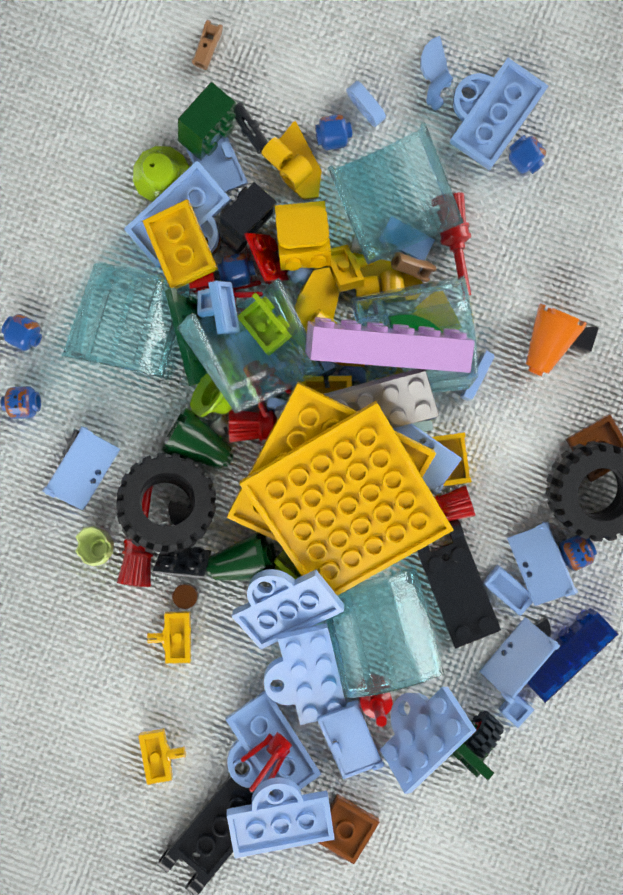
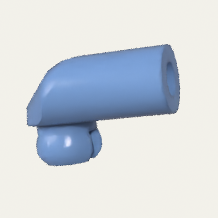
M446 69L428 87L426 102L433 110H438L444 104L443 99L440 97L441 90L453 80Z
M344 366L338 373V376H352V381H359L361 384L375 380L362 367Z

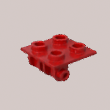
M245 233L265 284H268L271 288L278 285V281H289L288 270L281 271L276 241L267 234Z

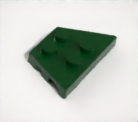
M169 288L165 291L187 381L189 386L198 384L200 379L210 373L216 367V364L222 362L228 354L223 334L217 333L214 315L204 318L198 316V299L192 296L184 297L177 293V289Z

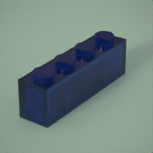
M589 608L588 610L581 611L577 615L576 621L570 627L567 626L558 633V638L555 641L558 642L560 647L557 650L555 649L527 684L546 703L619 634L594 609Z

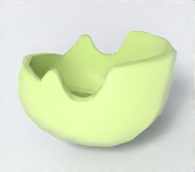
M95 526L86 527L75 537L78 541V547L75 551L85 564L90 566L103 565L113 554L114 541L106 530Z

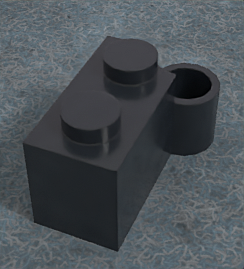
M255 182L249 188L244 187L239 192L237 200L231 205L227 204L220 213V223L227 228L221 241L234 253L239 254L248 244L245 233L255 234L275 214L277 201Z

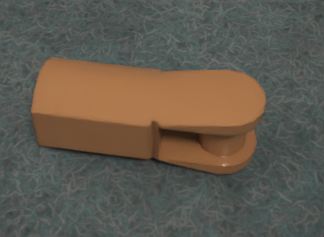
M206 20L192 59L193 65L204 70L208 69L215 48L221 38L223 25L219 24L216 26L211 24L210 20ZM208 34L214 36L213 40L207 38Z
M396 252L391 260L392 269L411 275L424 282H429L431 272H435L437 269L429 261L417 259L400 252Z

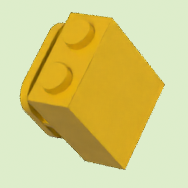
M325 201L275 205L281 271L331 266L329 226Z

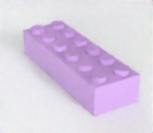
M315 317V322L308 321L305 353L310 360L470 373L475 340L466 337L467 333L459 332L460 330L444 328L443 333H441V331L434 330L432 327L419 326L418 331H415L414 328L401 324H393V328H388V326L378 322H367V326H361V324L353 320H341V324H335L329 318Z

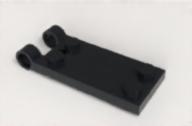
M458 519L449 521L454 530L449 533L452 540L451 543L430 550L429 545L416 551L455 649L501 631ZM445 553L449 555V558L447 560H443L442 558L443 554Z
M231 775L157 862V866L166 873L172 869L179 858L193 868L196 872L185 887L192 895L200 894L210 879L233 853L227 809L252 804L254 791L251 792L250 788L236 783ZM197 852L200 856L195 857L193 853Z

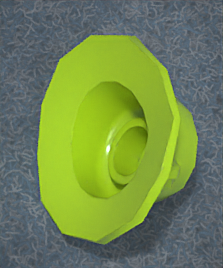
M155 146L142 152L133 165V182L138 194L153 202L190 166L183 154L170 146Z
M217 366L200 379L190 402L191 410L195 415L204 417L210 412L226 414L234 407L239 393L230 379L231 370L229 366Z

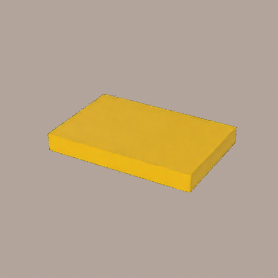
M188 199L142 221L170 288L178 289L218 270Z

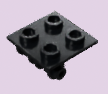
M194 547L185 548L183 552L177 554L168 552V555H160L159 553L152 573L204 579L211 550Z

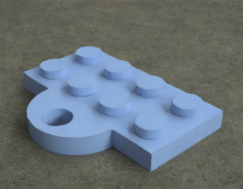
M507 58L494 78L482 73L467 76L459 83L454 93L453 108L462 124L449 143L490 171L549 86L510 58ZM464 88H471L475 96L470 99L465 98L462 95V90Z
M198 160L124 228L158 268L161 265L142 221L186 199L190 201L202 232L208 239L211 253L218 245L220 231L214 217L232 200Z
M269 569L258 572L252 577L247 590L249 602L233 609L232 617L260 649H263L278 642L277 634L311 627L344 612V604L317 570L294 579L283 571ZM266 581L269 582L272 586L264 587L260 584V582Z
M327 623L277 634L282 657L272 661L265 671L264 687L267 695L279 704H295L300 725L316 722L317 717L345 707L346 699ZM276 679L284 682L279 687H274L270 684Z
M441 687L430 699L421 693H404L396 699L391 710V725L395 735L380 751L404 794L413 792L476 729L449 687ZM406 702H408L410 705V712L408 715L405 713L404 705Z
M263 691L225 718L238 738L228 752L227 765L231 777L239 785L246 788L251 787L272 756L266 750L269 745H266L245 761L249 765V770L245 774L240 775L236 773L235 766L242 762L241 758L261 743L269 733L274 736L277 732L284 736L292 744V747L289 749L290 753L284 759L275 778L289 779L296 783L301 790L322 775L280 708L267 695L266 691ZM276 759V761L274 762V764L271 766V768L269 769V771L267 772V774L264 776V778L262 779V781L260 782V784H261L262 782L268 780V778H269V776H270V774H271V772H272V770H273V768H274V766H275V764H276V762H277V759ZM280 789L271 790L274 795H279L282 792Z
M271 778L262 782L252 795L251 805L227 809V819L235 858L334 840L327 790L302 795L298 785L286 778ZM273 789L282 790L279 795L269 794Z

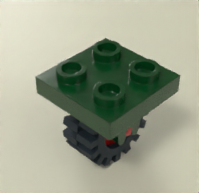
M481 711L478 716L475 715L473 720H470L476 731L452 755L477 778L481 774L488 781L494 772L483 761L491 750L495 748L496 742L500 741V735L504 732V726L488 711Z

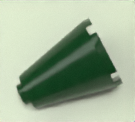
M186 407L183 410V414L180 413L167 435L169 440L166 444L163 443L161 451L165 454H180L182 459H187L188 457L196 463L216 469H221L222 466L227 467L234 455L230 453L232 448Z
M257 532L211 555L206 569L207 573L214 580L250 581L258 572L269 569L276 570L274 560L277 555L274 544H268L267 536Z

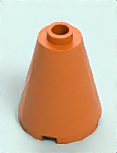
M541 303L537 309L525 363L530 366L528 371L542 376L544 372L550 373L587 325L584 321H580L578 325L580 319L557 309L548 307L547 311H545L546 305Z

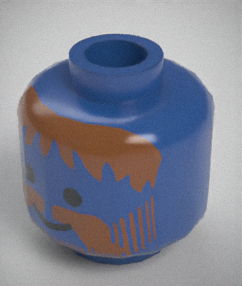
M341 114L321 117L319 124L315 125L318 146L322 145L326 151L345 148L348 144V138H352L351 123L345 122V118Z
M523 135L510 146L509 150L511 152L508 159L520 174H525L529 171L534 174L544 165L542 160L546 156V150L535 136L526 137Z
M243 253L224 256L221 261L222 263L218 264L220 280L231 282L232 288L249 285L251 283V276L256 275L253 260L248 261L247 256Z
M23 314L9 316L2 326L1 331L4 334V340L22 351L37 347L41 342L40 325Z
M31 386L10 387L7 389L5 396L1 397V408L12 419L33 418L41 410V397L39 392H35Z
M575 535L559 544V551L564 563L572 571H578L594 563V555H597V551L590 538L584 539Z

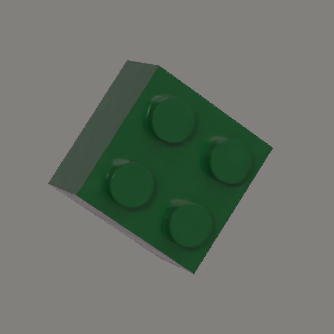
M211 81L178 118V142L200 160L206 154L210 156L216 150L217 142L221 137L226 138L234 128L232 124L236 116L234 113L236 102Z

